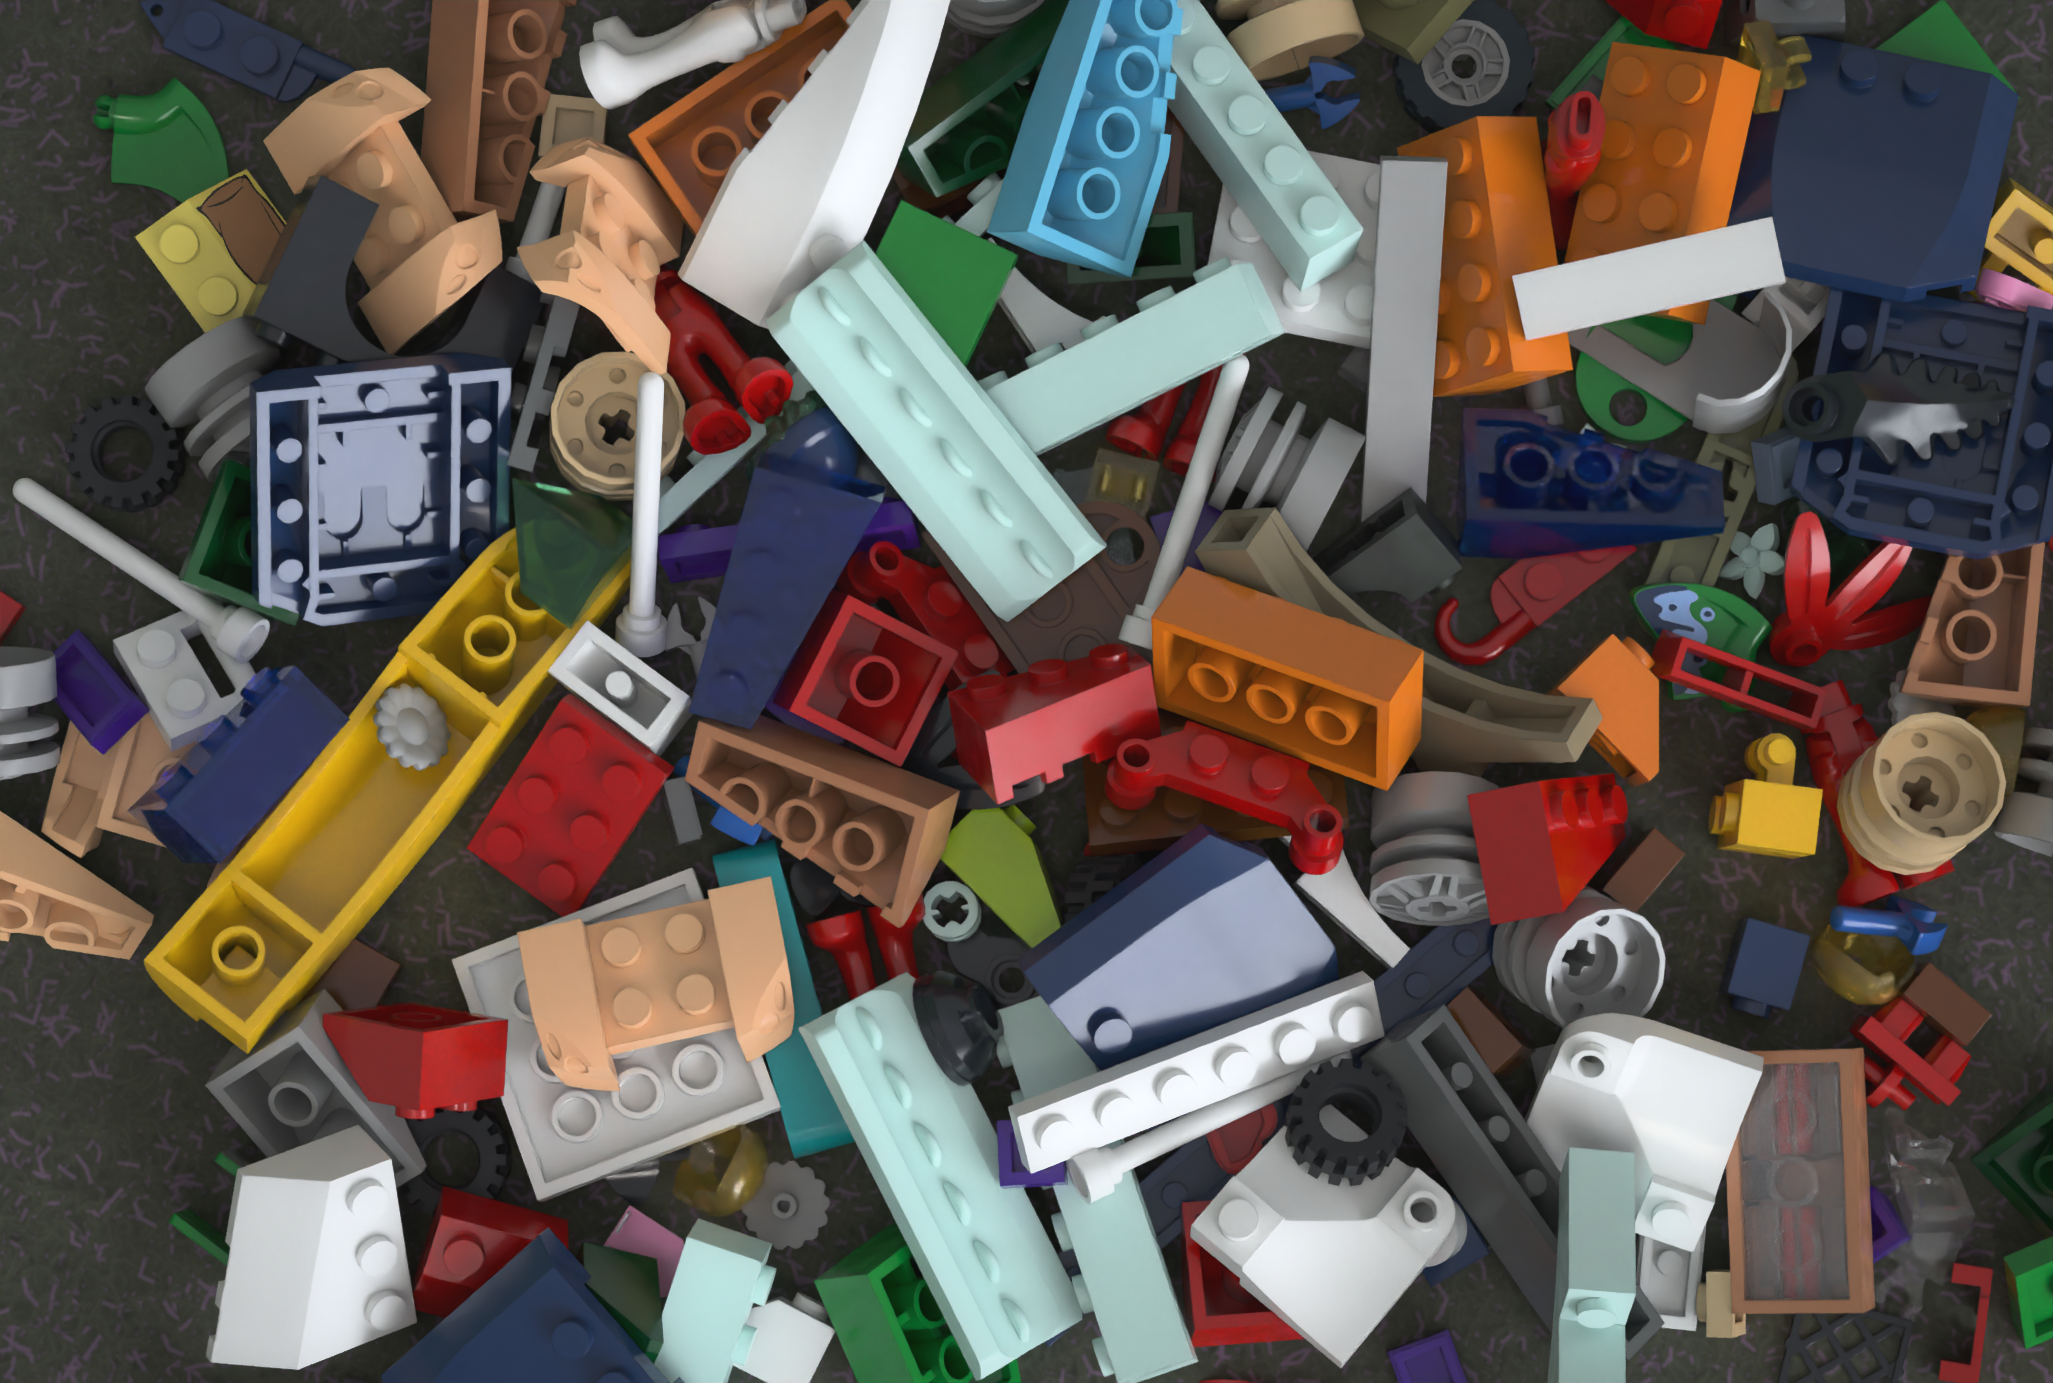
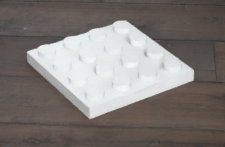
M689 868L535 928L580 918L584 925L588 926L705 900L696 872L693 868ZM518 935L452 959L470 1012L508 1019L504 1096H501V1100L536 1198L540 1202L547 1201L775 1113L782 1108L764 1056L762 1055L747 1063L738 1042L735 1028L613 1054L612 1058L618 1076L620 1091H603L567 1086L549 1068L531 1013Z

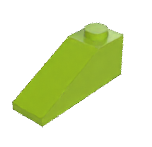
M1014 804L1004 806L1002 809H972L949 832L946 848L940 860L1032 949L1065 924L1042 853L1029 837L1037 827Z

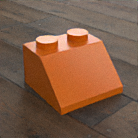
M1611 634L1596 644L1545 695L1594 699L1603 719L1588 743L1634 788L1649 782L1659 773V679L1649 670L1655 664L1653 659L1636 641L1627 636L1621 642L1614 634Z

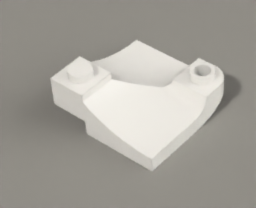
M1618 1013L1588 1016L1578 1019L1563 1028L1524 1120L1560 1172L1562 1171L1569 1147L1635 1153V1233L1693 1252L1715 1204L1716 1193L1734 1141L1762 1075L1764 1057L1638 1016ZM1589 1055L1593 1056L1591 1062L1582 1058Z
M1331 1104L1320 1110V1122L1323 1128L1333 1137L1345 1142H1359L1369 1137L1368 1134ZM1283 1126L1245 1168L1229 1180L1191 1225L1190 1237L1240 1278L1239 1284L1338 1367L1342 1368L1445 1243L1454 1225L1455 1206L1452 1198L1444 1188L1418 1167H1410L1394 1157L1389 1167H1384L1381 1175L1373 1180L1367 1175L1361 1185L1350 1186L1348 1178H1342L1339 1186L1328 1184L1329 1175L1323 1172L1316 1179L1308 1174L1310 1168L1308 1162L1298 1165L1292 1157L1295 1147H1287L1285 1139L1287 1126ZM1417 1203H1425L1433 1209L1435 1217L1430 1222H1418L1411 1215L1410 1209Z

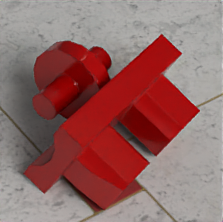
M1900 996L1890 998L1871 1016H1859L1848 1030L1888 1064L1883 1069L1868 1055L1864 1056L1865 1079L1871 1083L1866 1089V1104L1871 1108H1875L1888 1097L1905 1111L1914 1102L1916 1096L1900 1083L1904 1077L1936 1105L1942 1102L1946 1106H1950L1961 1093L1954 1084L1963 1073L1971 1055L1952 1039L1942 1034L1936 1038L1922 1057L1917 1055L1904 1042L1922 1022L1924 1017Z

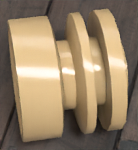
M1218 0L1214 6L1216 15L1221 20L1248 18V21L1231 31L1226 39L1257 82L1309 67L1310 56L1333 58L1357 45L1365 36L1353 0Z
M626 351L602 352L577 363L559 383L550 409V453L561 476L581 493L603 501L633 500L638 380L644 373L652 372L634 353H627ZM667 372L660 375L664 381L660 481L673 470L684 437L683 418L685 415V401L673 377ZM618 419L625 421L628 424L626 436L631 440L627 441L619 438L614 445L607 444L604 441L606 430L601 424L612 427Z
M1939 712L1910 715L1890 727L1876 740L1873 746L1868 748L1863 755L1859 756L1841 780L1837 809L1842 830L1858 854L1880 869L1903 875L1931 872L1954 857L1957 852L1965 848L1968 843L1976 839L1991 826L2003 807L2006 779L1997 751L1984 733L1964 719Z

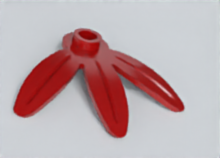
M1804 512L1797 516L1789 536L1784 562L1783 587L1787 611L1773 621L1771 625L1773 630L1768 641L1773 659L1787 666H1807L1819 660L1829 649L1858 650L1871 648L1902 638L1921 626L1933 595L1862 615L1879 601L1895 582L1909 558L1912 547L1883 542L1827 599L1830 584V556L1823 528L1819 518L1813 512Z

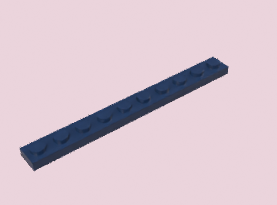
M1486 918L1470 924L1435 926L1410 948L1393 969L1386 968L1374 979L1384 1035L1388 1034L1401 1022L1443 1004L1446 1005L1493 964L1494 933L1498 924L1491 925L1490 918ZM1382 1038L1350 1050L1354 1068L1361 1069L1363 1064L1361 1057ZM1294 1093L1273 1102L1278 1120L1271 1136L1262 1141L1263 1148L1285 1125L1286 1114ZM1205 1135L1177 1148L1139 1181L1161 1250L1181 1233L1182 1202L1213 1200L1229 1180L1236 1176L1227 1173L1218 1166ZM1061 1248L1057 1255L1072 1283V1277L1081 1274V1270L1074 1249L1063 1252ZM1082 1311V1318L1088 1313L1084 1314ZM1071 1327L1045 1341L1048 1347L1051 1346Z

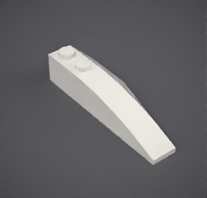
M950 0L860 1L846 19L849 26L848 30L831 50L826 51L824 48L807 68L812 75L790 103L784 99L768 117L772 125L752 150L745 147L731 164L678 272L679 277L684 282L754 324L769 329L766 320L863 241L894 172L916 114L937 50Z

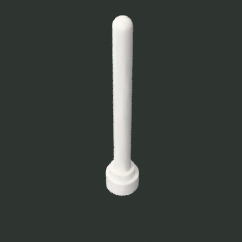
M1243 354L1223 364L1143 606L1136 604L1133 615L1126 614L1118 637L1120 640L1152 650L1151 616L1179 579L1249 371V361Z
M646 372L638 380L630 601L623 608V613L616 619L615 641L636 657H651L660 654L665 649L667 637V620L661 615V609L655 605L664 381L656 372Z
M21 478L15 482L13 495L19 502L211 629V637L217 640V648L241 664L249 661L264 644L269 633L270 623L261 615L244 607L238 609L234 605L225 608L209 596L179 581L177 575L30 478Z
M1348 1050L1194 1110L1116 1148L1110 1149L1104 1145L1098 1149L1094 1148L1066 1160V1166L1070 1178L1081 1198L1090 1204L1113 1193L1114 1185L1123 1179L1122 1173L1294 1093L1297 1085H1300L1303 1077L1310 1070L1316 1073L1319 1065L1329 1060L1333 1067H1338L1341 1058L1352 1059L1351 1051Z

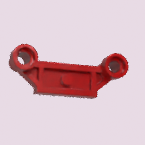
M879 541L866 552L859 551L855 553L839 568L836 580L840 592L848 594L869 606L876 604L882 597L889 600L904 624L959 652L944 682L950 691L987 671H997L1005 678L1015 670V667L943 565L934 569L903 556L900 549L893 543ZM956 750L954 753L951 754V756L955 758L957 761H959Z
M1188 720L1183 731L1147 741L1138 738L1124 741L1119 746L1116 757L1107 768L1105 793L1114 805L1122 809L1138 810L1147 806L1154 799L1157 787L1164 785L1286 828L1292 835L1289 844V857L1299 870L1307 874L1322 875L1333 870L1339 862L1344 845V838L1341 832L1342 816L1335 807L1326 803L1308 777L1309 762Z

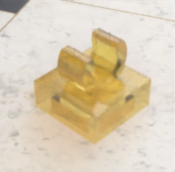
M1769 20L1744 24L1737 56V62L1761 71L1753 106L1754 114L1779 111L1784 89H1796L1806 83V77L1799 63L1809 62L1812 58L1804 37L1791 36L1778 41Z
M1098 447L1085 502L1108 501L1117 503L1133 510L1146 521L1160 462Z

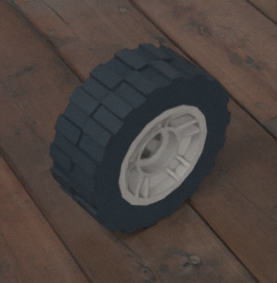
M1474 0L1418 65L1395 53L1392 77H1395L1396 85L1394 89L1397 98L1403 101L1405 105L1404 111L1411 120L1415 118L1422 124V129L1432 133V131L1438 132L1476 116L1514 117L1518 113L1533 83L1535 70H1532V64L1535 60L1534 47L1529 45V34L1525 26L1518 24L1514 19L1516 15L1508 8L1502 9L1495 4L1496 1ZM1469 56L1475 61L1473 76L1463 79L1453 73V60L1466 61Z

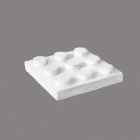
M1308 151L1361 224L1363 231L1353 262L1301 292L1228 189L1222 184L1207 265L1225 257L1229 258L1232 266L1238 263H1253L1285 333L1369 349L1380 165Z

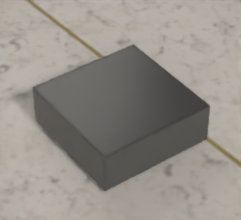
M685 776L665 781L659 791V796L673 849L695 844L701 839L703 834L690 784L685 781Z

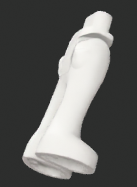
M720 0L710 4L678 26L648 37H636L618 16L597 21L593 26L594 41L580 46L579 56L583 76L594 99L602 107L609 110L629 104L652 87L713 62H740L746 55L768 47L780 39L784 29L803 22L807 13L805 0Z

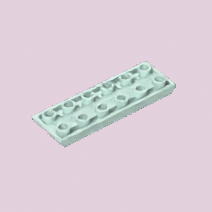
M864 240L766 320L769 331L776 342L998 617L1009 622L1107 546L1101 536Z
M905 972L798 1029L977 1381L1081 1321L1082 1309L1074 1287L1024 1188L1003 1189L1000 1187L997 1135L972 1085L958 1086L943 1073L929 1051L921 1033L913 1005L912 992L916 979L908 972Z

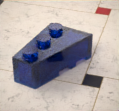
M296 666L277 667L272 671L266 667L259 671L240 692L243 699L227 715H221L201 733L197 743L127 810L182 863L221 864L350 720Z

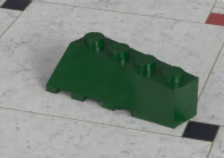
M1047 0L922 93L916 114L896 164L903 178L937 198L1008 167L1025 111L1069 0Z

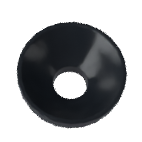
M945 970L927 973L917 978L913 984V1005L921 1033L929 1051L943 1073L958 1086H967L974 1083L979 1078L988 1074L997 1052L999 1037L1004 1035L1001 1015L996 1009L989 991L978 981L972 983L960 975Z

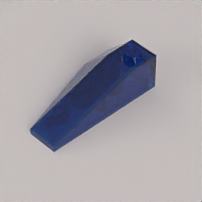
M1463 408L1456 499L1457 544L1460 557L1523 559L1723 534L1722 471L1650 448L1637 452L1604 441L1606 434L1585 428L1583 434L1551 425L1547 423L1549 416L1530 410Z

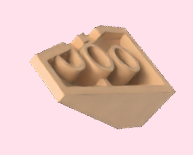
M0 811V940L9 942L11 933L43 936L45 941L54 949L130 960L151 927L154 915Z

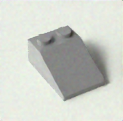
M325 988L296 1005L291 1012L283 1013L248 1054L236 1045H233L205 1084L267 1158L359 1125L391 1158L396 1188L421 1174L427 1166L405 1119L395 1115V1106L368 1101L322 1027L323 1014L343 1011Z

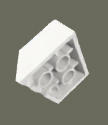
M359 1125L237 1169L225 1242L230 1247L225 1280L218 1281L215 1304L220 1311L216 1335H209L206 1357L211 1363L298 1370L417 1323L392 1160Z

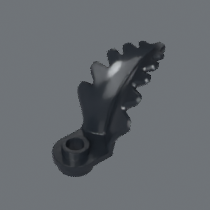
M1881 352L1861 372L1843 371L1811 376L1799 381L1787 392L1784 398L1783 416L1791 432L1800 439L1811 442H1823L1861 437L1886 464L1897 465L1902 461L1906 443L1910 445L1920 460L1929 461L1934 456L1935 438L1937 435L1951 451L1960 450L1963 446L1961 431H1965L1974 440L1981 439L1984 435V421L1986 420L1993 427L1999 426L2002 413L2014 406L2015 398L2011 393L2000 391L1996 380H1990L1985 386L1981 387V377L1976 372L1966 374L1962 381L1958 383V370L1955 366L1948 365L1943 367L1937 379L1932 381L1928 363L1924 358L1914 359L1909 364L1905 373L1901 374L1895 357L1888 352ZM1819 399H1823V414L1818 421H1815L1812 415L1813 406Z

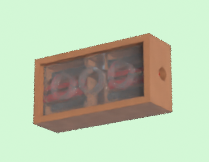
M1864 1048L1746 1051L1764 1057L1762 1075L1748 1105L1726 1164L1732 1314L1865 1313L1875 1308Z

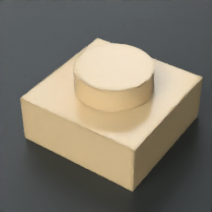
M1730 1269L1707 1271L1706 1283H1699L1696 1296L1697 1316L1700 1322H1706V1337L1734 1338L1746 1334V1314H1732Z

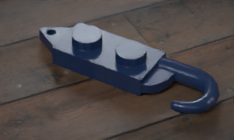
M146 0L140 2V6L165 40L162 47L166 51L277 102L292 103L301 99L311 90L318 78L332 84L357 71L352 66L313 49L296 38L212 0ZM156 8H163L161 15H153Z

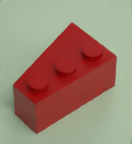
M1123 644L1101 645L1091 649L1088 657L1068 662L1061 659L1041 660L1031 664L1028 667V672L1005 678L996 674L978 676L969 680L965 688L947 692L959 764L997 805L1014 798L1012 785L1039 774L1041 782L1049 784L1064 777L1062 765L1090 754V760L1094 763H1099L1116 756L1119 746L1128 739L1138 738L1147 741L1161 737L1151 664L1132 647Z
M1614 773L1541 780L1467 795L1491 925L1564 912L1626 837L1624 823L1628 817L1627 800L1622 788L1616 785Z

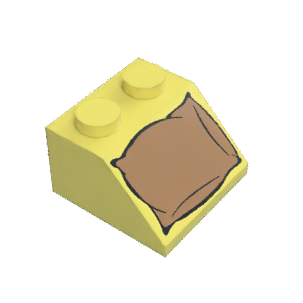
M245 169L187 199L135 238L206 333L229 320L243 316L242 314L286 225V221L251 173Z

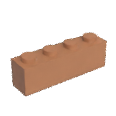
M432 0L425 93L431 101L424 107L421 161L457 223L495 209L499 224L514 222L535 145L530 141L536 116L545 115L551 93L544 89L553 58L561 57L567 33L561 30L564 22L565 6H576L577 0Z
M2045 542L1979 560L1947 554L1899 693L1948 705L2011 712L2030 706Z
M734 704L698 721L685 781L749 825L753 826L758 823L783 841L781 847L798 859L802 860L807 857L835 877L833 883L853 897L860 894L883 910L880 916L898 928L905 925L945 851L960 793L959 790Z

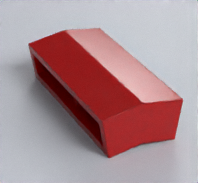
M1662 629L1650 656L1655 663L1650 669L1657 677L1798 729H1816L1828 692L1826 689L1665 629ZM1686 652L1728 667L1721 684L1682 670L1681 666ZM1752 677L1792 691L1793 694L1787 707L1785 708L1747 694Z

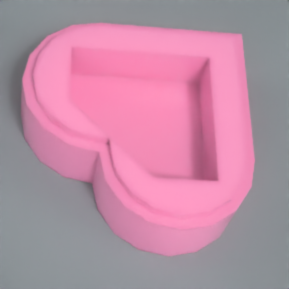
M1982 268L1974 288L1978 299L2003 309L2026 312L2028 305L2045 309H2052L2053 295L2016 278L1990 269Z

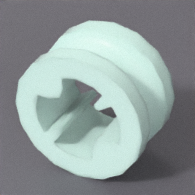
M945 881L935 885L926 893L924 898L925 916L923 920L928 929L937 938L945 942H960L968 939L977 931L981 922L982 909L978 898L968 886L957 881ZM960 896L968 902V904L961 906L965 914H968L966 920L961 925L952 920L945 927L936 923L937 919L942 918L941 913L935 910L942 899L953 903Z

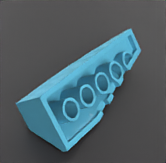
M1069 0L1025 111L987 233L1043 257L1123 278H1131L1170 153L1171 135L1164 134L1167 101L1175 99L1177 74L1170 73L1173 39L1174 36L1181 35L1183 9L1178 8L1177 0Z

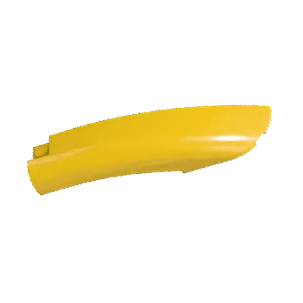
M586 512L583 517L549 520L547 515L533 519L506 532L477 557L398 646L396 655L277 808L144 959V965L151 978L175 1004L196 1022L200 1018L203 1019L246 1054L252 1050L285 1010L291 1012L436 841L558 681L548 673V670L581 627L588 620L599 629L628 590L631 575L632 523L616 517ZM403 683L412 688L421 687L427 696L437 700L439 709L447 715L446 725L451 733L450 739L447 741L448 752L441 757L440 763L433 767L428 766L421 771L416 770L412 765L408 768L400 765L398 758H391L387 754L386 745L377 738L378 727L373 721V716L378 712L375 706L376 701L384 697L385 690L390 687L397 688V686Z

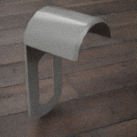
M1767 292L1763 300L1759 328L1711 299L1705 325L1692 323L1693 338L1688 350L1678 360L1666 365L1658 362L1600 325H1597L1588 337L1590 327L1569 331L1568 339L1569 345L1580 352L1583 351L1617 375L1692 420V427L1711 434L1737 433L1759 422L1776 404L1787 376L1791 357L1792 328L1784 308Z

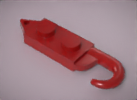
M1646 499L1602 505L1597 500L1498 576L1490 587L1489 600L1492 611L1500 624L1474 643L1461 642L1451 632V617L1458 608L1459 601L1454 597L1449 598L1439 608L1434 621V636L1440 649L1451 660L1463 665H1483L1498 658L1637 551L1634 541L1650 501ZM1629 508H1637L1639 516L1637 518L1631 517L1629 515Z

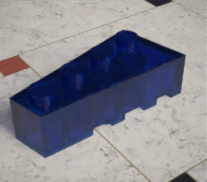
M760 452L742 512L689 713L752 729L880 507L885 486L825 469L787 461L774 455Z

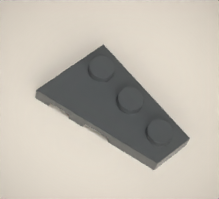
M541 292L539 302L551 305L544 327L532 323L522 358L523 361L533 363L527 385L515 382L511 394L510 420L516 421L507 465L530 472L534 468L544 418L550 412L561 370L560 364L562 358H565L580 304L569 299Z

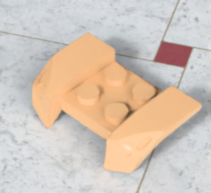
M375 68L354 71L307 98L263 142L294 195L302 192L309 176L322 175L379 204L353 260L371 289L358 302V305L385 351L394 355L502 262V242L496 209L457 223L398 122L426 106L431 99L413 83L391 68Z
M591 137L580 138L554 146L529 172L537 181L567 187L560 235L533 245L517 247L522 263L532 280L543 293L569 299L589 309L601 318L627 353L633 351L652 372H656L659 375L666 373L671 332L655 313L654 296L657 275L660 273V265L680 257L684 222L661 188L637 160Z
M147 713L103 755L90 745L70 720L60 755V763L57 765L43 815L41 832L80 858L87 852L97 848L103 830H108L218 862L208 882V888L277 808L319 754L269 739L255 738L228 729H222L171 752L150 714Z
M771 876L708 890L709 899L588 926H585L580 918L517 932L531 1013L548 1066L554 1074L567 1086L603 1091H620L618 1076L612 1058L613 1054L735 1028L738 1042L746 1062L749 1063L788 1039L792 1035L795 1011L788 961Z

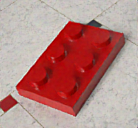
M569 693L557 705L472 838L467 849L560 916L564 917L580 911L675 767Z

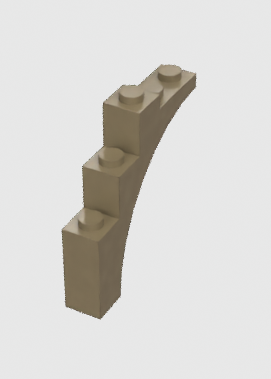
M1276 507L1224 510L1195 551L1208 574L1224 577L1239 585L1283 598L1290 603L1330 617L1340 618L1352 625L1389 638L1399 639L1412 645L1367 614L1326 576L1300 546ZM1424 651L1421 740L1411 756L1420 772H1459L1477 777L1482 776L1490 762H1576L1603 717L1593 698L1552 696L1501 685L1458 669Z

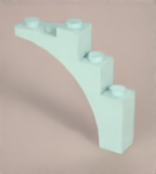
M1569 1147L1559 1178L1556 1285L1547 1383H1626L1625 1325L1636 1296L1635 1153Z

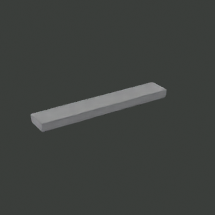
M1383 155L1380 157L1364 430L1366 439L1363 447L1359 524L1410 487L1426 504L1448 166L1446 157Z

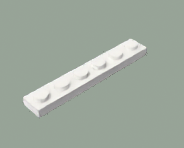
M1360 971L1009 1106L1008 1109L1022 1164L1031 1174L1091 1149L1107 1145L1384 1037L1374 980L1363 971Z

